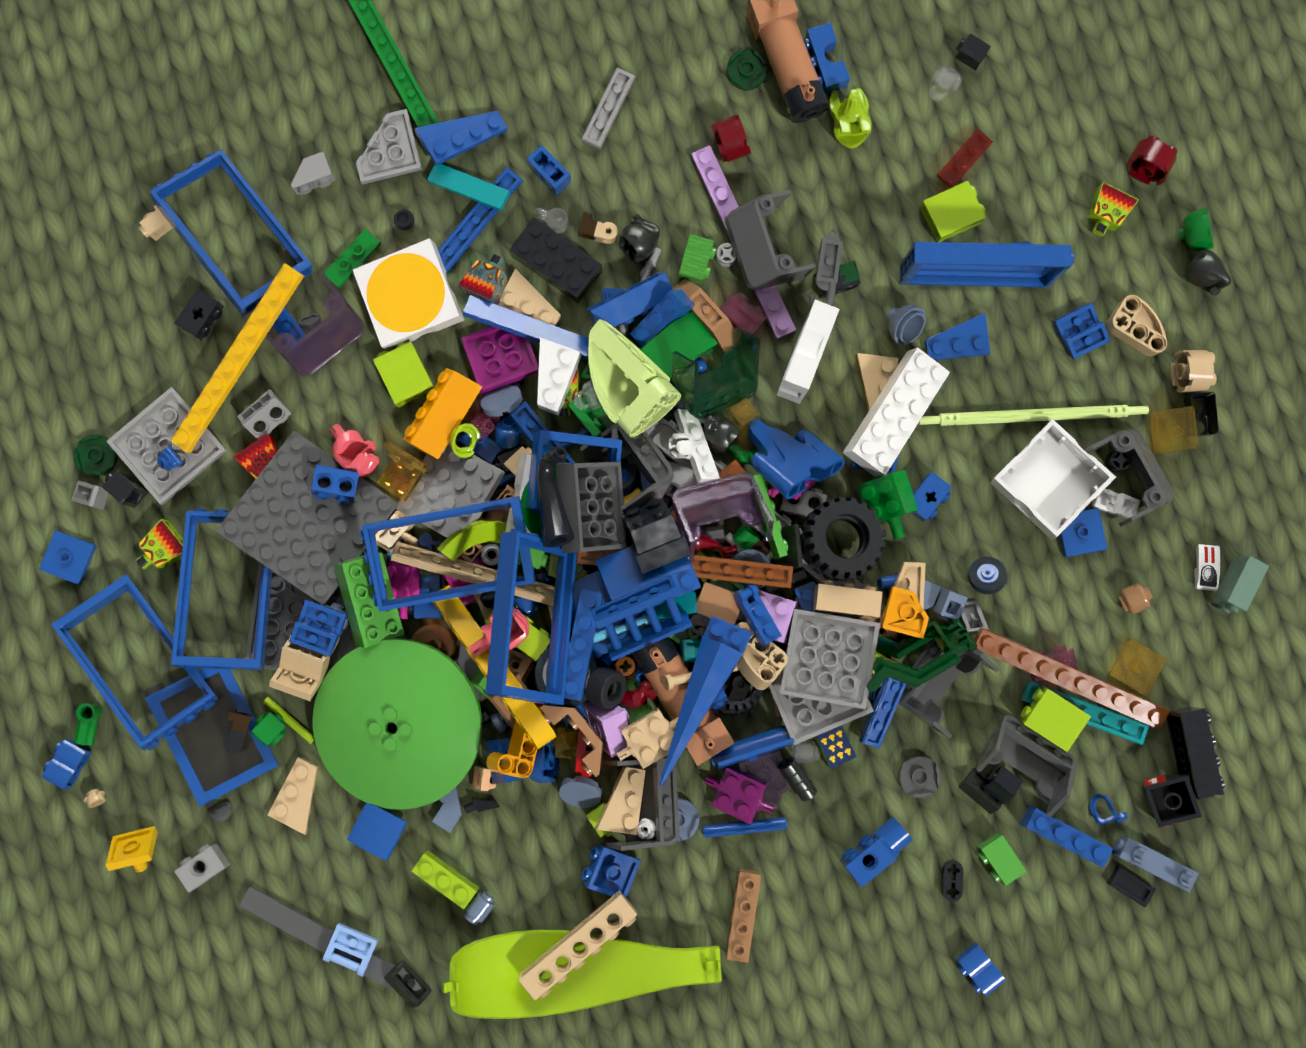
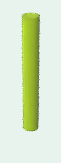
M270 697L263 701L270 710L281 716L285 723L309 744L315 741L314 735Z

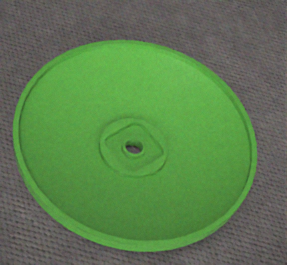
M393 638L381 640L380 643L366 648L358 647L331 668L324 678L315 699L312 721L313 734L323 764L335 781L347 792L366 803L378 807L396 810L412 809L439 800L451 792L465 778L480 748L482 713L477 694L470 680L450 657L440 650L419 641ZM389 722L396 724V733H391L388 730L387 725Z

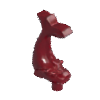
M699 533L689 534L686 539L691 555H697L701 550H712L719 552L718 558L728 559L734 557L737 550L736 545L723 547L715 539Z
M612 666L610 669L616 670V666ZM643 681L638 689L634 691L627 690L621 703L629 708H640L646 705L647 698L654 700L657 692L651 689L650 682Z

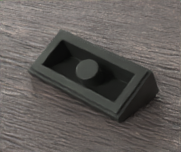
M799 525L784 526L781 529V536L788 545V555L783 557L784 566H792L793 569L801 568L803 561Z
M974 767L961 782L959 788L989 814H993L1000 809L1002 803L983 789L987 781L985 775L982 772H978L977 768Z
M401 960L384 977L388 984L412 1008L419 1007L432 991L404 960Z

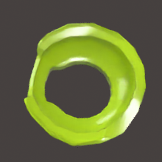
M465 423L457 426L449 440L454 454L460 458L472 456L475 453L473 450L476 441L480 439V433L473 424ZM463 431L471 439L468 447L459 448L455 443L457 434Z

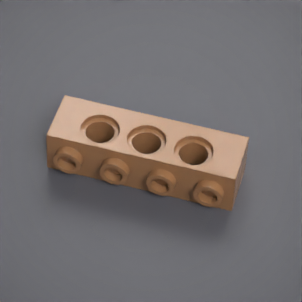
M738 868L725 953L727 960L746 963L749 961L761 880L759 871Z

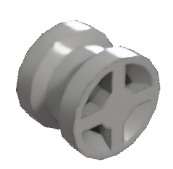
M730 243L721 244L716 253L717 263L722 267H730L735 263L737 256L733 245Z

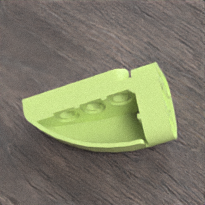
M601 319L597 321L590 331L588 346L589 368L593 387L600 404L611 421L618 423L628 436L633 438L664 417L680 400L681 394L669 382L670 378L629 339L608 322Z

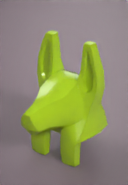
M856 88V90L852 89L848 97L840 103L837 90H832L829 108L834 120L835 138L847 148H857L871 133L872 122L868 115L869 104L867 97L861 88Z

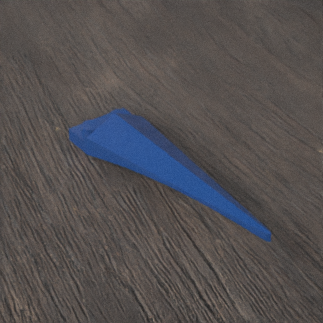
M713 615L711 616L701 639L660 779V786L665 783L704 716L745 653L753 634L752 632Z

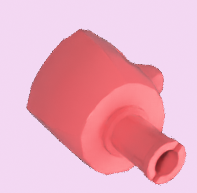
M340 424L333 425L332 428L336 432L330 428L329 433L336 439L333 444L332 453L338 464L344 470L359 473V478H364L374 473L380 464L379 457L371 454L376 450V444L369 440L364 441L359 432L355 430L345 432Z
M513 608L509 651L516 648L529 636V621L515 608ZM493 614L490 616V623L481 626L484 637L468 647L475 658L490 649Z

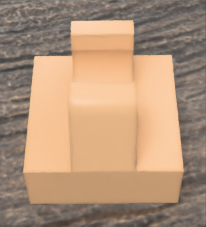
M474 767L472 788L488 791L496 787V784L490 783L491 771L488 768Z

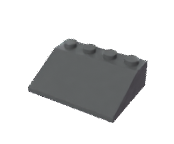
M621 462L556 465L557 486L575 536L573 541L562 546V553L627 548L626 527L622 515L624 512L620 508L624 505Z

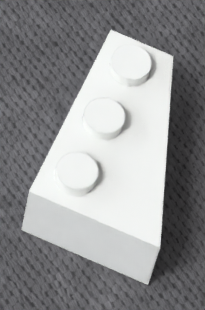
M540 338L537 404L539 409L559 416L579 365L581 354L576 350Z

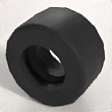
M608 667L596 669L591 674L586 686L588 700L592 704L604 709L617 707L626 692V679L621 672Z

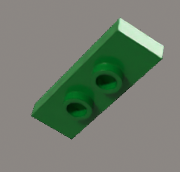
M364 229L323 275L340 289L354 274L353 269L361 267L381 245V242Z

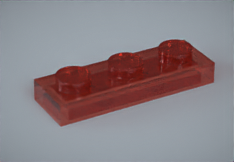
M977 129L936 177L949 188L955 187L990 147L993 141Z

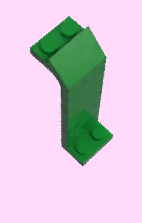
M691 311L672 322L640 350L672 380L701 355L706 354L709 356L714 351L712 348L718 343ZM594 389L581 400L574 399L568 404L594 437H597L616 424L611 421L604 411Z

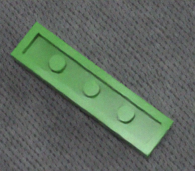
M760 474L754 475L748 481L774 560L788 555V545L786 540L782 539L780 533L782 529L781 523L775 517V505L773 500L769 499L767 481Z

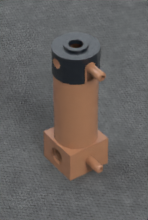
M749 0L747 19L756 42L761 40L791 122L801 123L821 115L830 105L797 25L798 8L795 1Z
M667 637L632 652L630 655L635 659L641 673L651 683L652 689L657 692L659 701L672 721L679 717L689 682L674 685L673 689L665 690L662 677L668 674L674 677L690 673L686 664L683 663L675 644L671 641L670 637ZM710 708L686 748L698 766L733 745L734 741L719 716Z

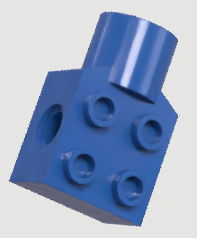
M892 817L874 831L872 835L869 836L867 834L862 837L855 849L850 848L845 851L840 862L854 880L863 887L893 863L900 851L913 840L901 824ZM869 855L868 861L863 862L864 856Z

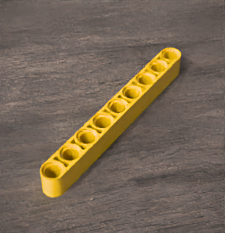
M447 585L441 590L450 589L451 587ZM458 597L434 601L433 604L487 679L490 649L475 658L468 648L484 637L483 631ZM507 667L506 686L523 689ZM500 697L537 750L556 738L553 729L533 702Z

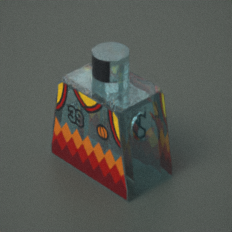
M493 254L489 263L476 260L457 286L468 296L471 295L499 305L507 282L506 274L500 269L504 259Z

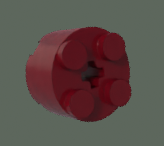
M738 114L714 122L715 124L711 125L723 163L751 154Z
M1151 135L1137 143L1126 167L1130 168L1129 174L1139 182L1144 184L1157 182L1156 185H1160L1165 182L1176 161L1178 151L1175 147L1169 146L1161 142L1158 137Z

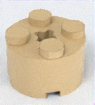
M1179 350L1174 354V357L1177 358L1175 363H1171L1170 378L1172 385L1177 386V392H1205L1210 386L1216 384L1217 377L1214 373L1215 355L1213 352H1208L1207 350Z

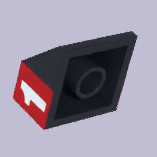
M1164 774L1143 780L1158 828L1202 817L1188 774Z

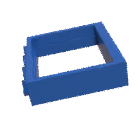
M534 430L526 508H532V513L540 514V507L537 502V474L542 459L544 440L608 448L607 462H620L622 440Z

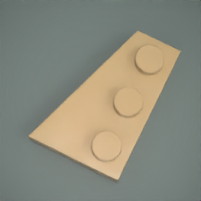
M515 269L501 294L498 306L557 326L561 315Z
M629 767L622 768L612 789L613 793L608 804H605L601 819L597 822L594 829L637 835L646 770Z

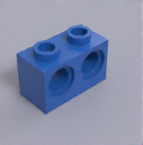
M316 465L311 494L321 500L334 498L337 502L349 504V501L354 502L359 473ZM325 479L329 481L330 485L322 488L318 485V482ZM346 483L352 489L348 492H343L339 487L341 484Z

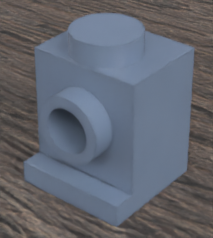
M941 587V593L933 611L938 613V618L948 622L950 619H960L968 597Z

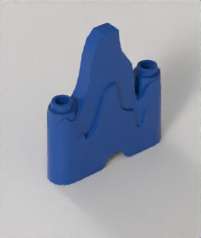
M758 419L749 423L747 434L761 452V454L759 452L755 453L750 462L755 470L786 499H791L804 492L807 488L805 482L808 480L822 482L835 475L845 463L844 458L809 431L800 430L794 439L788 433L769 427Z

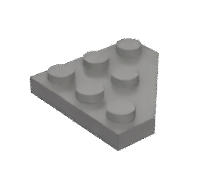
M407 109L387 113L382 120L383 123L378 131H375L368 142V147L363 155L358 158L356 165L362 185L422 170Z

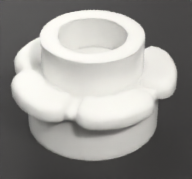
M647 818L641 819L638 823L637 835L641 839H651L654 837L656 831L655 823Z

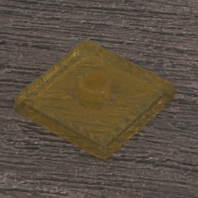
M1193 406L1150 412L1154 454L1198 449L1195 409Z
M1127 638L1107 675L1138 693L1147 696L1167 659L1133 639Z

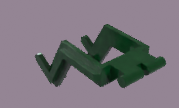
M958 618L954 619L952 625L948 627L938 625L935 620L927 624L923 639L909 635L897 641L879 634L876 651L896 659L904 657L932 639L936 641L944 654L919 669L886 657H878L873 665L875 674L866 687L868 691L874 692L879 688L884 679L888 677L917 688L961 662L958 655L968 649L975 650L977 644Z

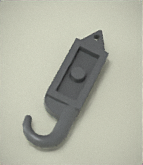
M835 227L832 228L825 239H821L815 279L817 287L827 291L825 303L831 306L835 298L843 241H840ZM812 295L809 296V302L811 307L814 303V298Z

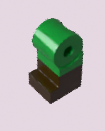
M742 524L732 536L734 542L744 550L754 549L766 556L771 552L769 542L746 524Z

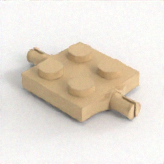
M658 708L622 729L621 732L626 739L627 747L616 753L620 761L633 755L644 769L668 755L679 717L669 722L663 717Z

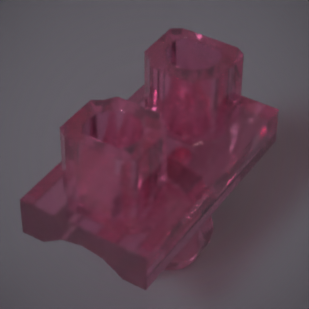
M482 410L473 417V420L468 424H473L480 433L478 441H483L494 430L497 421H502L507 417L506 412H503L502 416L491 417Z

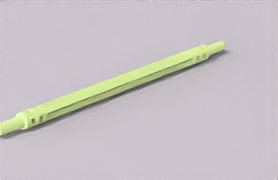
M1108 405L940 413L939 416H922L919 425L939 424L940 426L1051 421L1052 419L1128 417V415L1148 414L1149 407Z

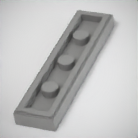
M618 67L616 68L582 137V142L599 150L601 149L635 80V75Z

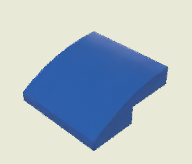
M1087 303L1053 320L1057 333L1072 359H1076L1111 341L1105 325L1099 321L1092 303Z
M307 599L304 602L299 620L295 622L289 642L330 657L348 614Z
M366 803L347 840L367 852L388 861L408 822L381 807Z

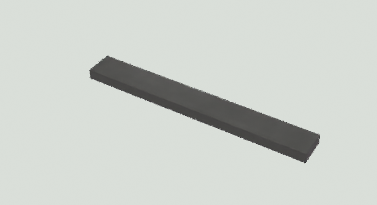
M252 885L239 905L323 953L326 952L334 933L328 927ZM337 948L334 950L336 954L360 964L362 962L361 958ZM373 953L364 975L390 989L391 986L384 977L396 965Z

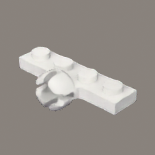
M677 409L674 416L680 433H674L669 439L668 450L678 452H670V455L674 458H686L691 462L698 484L717 483L720 477L696 410Z

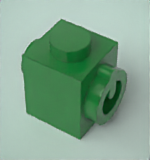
M269 712L266 716L262 714L254 722L256 727L251 731V734L265 747L269 744L274 747L287 733L284 729L286 726L283 724L285 721L277 713L273 715Z

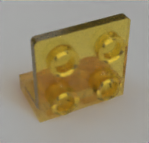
M387 440L383 448L390 452L388 456L392 458V461L377 484L401 500L407 501L429 466Z

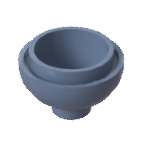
M906 305L899 309L893 308L887 315V322L889 323L891 338L899 345L913 342L924 328V310L915 305Z

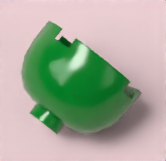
M1207 208L1189 213L1183 220V228H1179L1180 240H1185L1189 248L1197 251L1214 248Z

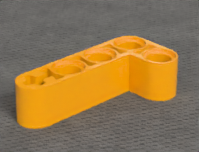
M534 703L542 713L543 711L540 708L545 704ZM516 720L508 753L493 752L488 756L486 764L487 768L492 772L527 778L532 773L537 749Z

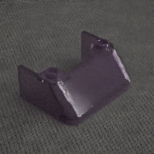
M324 273L320 276L333 291L324 302L325 309L330 316L298 341L288 333H281L275 338L270 332L266 335V338L301 376H309L362 335L365 329L364 322Z
M740 473L682 488L673 494L675 517L691 552V555H688L690 562L694 561L695 542L701 536L699 526L739 516L741 522L746 526L761 525L767 541L772 540L774 520L754 476L749 473Z

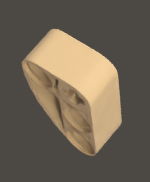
M1129 295L1117 304L1106 324L1109 333L1150 357L1166 349L1167 339L1163 326L1156 313L1145 301L1136 295ZM1126 302L1132 305L1133 310L1127 309ZM1133 330L1139 332V339L1133 335ZM1151 341L1157 344V350L1151 346Z
M741 622L736 626L753 634L737 667L752 686L758 690H765L785 667L788 657L783 650L772 642L762 647L750 625Z

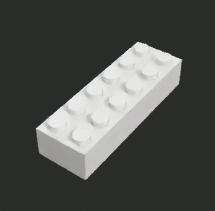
M918 347L907 351L843 451V454L874 477L886 475L950 372Z

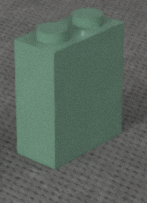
M1251 556L1234 558L1211 603L1218 606L1217 610L1225 614L1246 612L1269 565Z

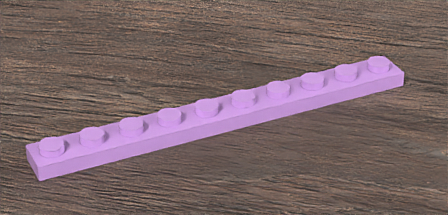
M709 145L691 153V157L731 241L725 220L727 215L739 206ZM776 286L754 290L776 340L794 333L796 328Z

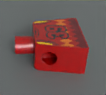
M266 434L234 457L256 480L279 449L274 438Z

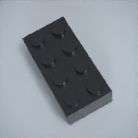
M535 217L531 219L509 249L511 257L577 303L580 302L602 272L601 263Z
M1186 707L1171 710L1167 716V723L1178 774H1188L1196 799L1224 795L1225 783L1219 773L1220 760L1218 755L1215 754V737L1210 731L1209 724L1211 723V718L1206 708Z

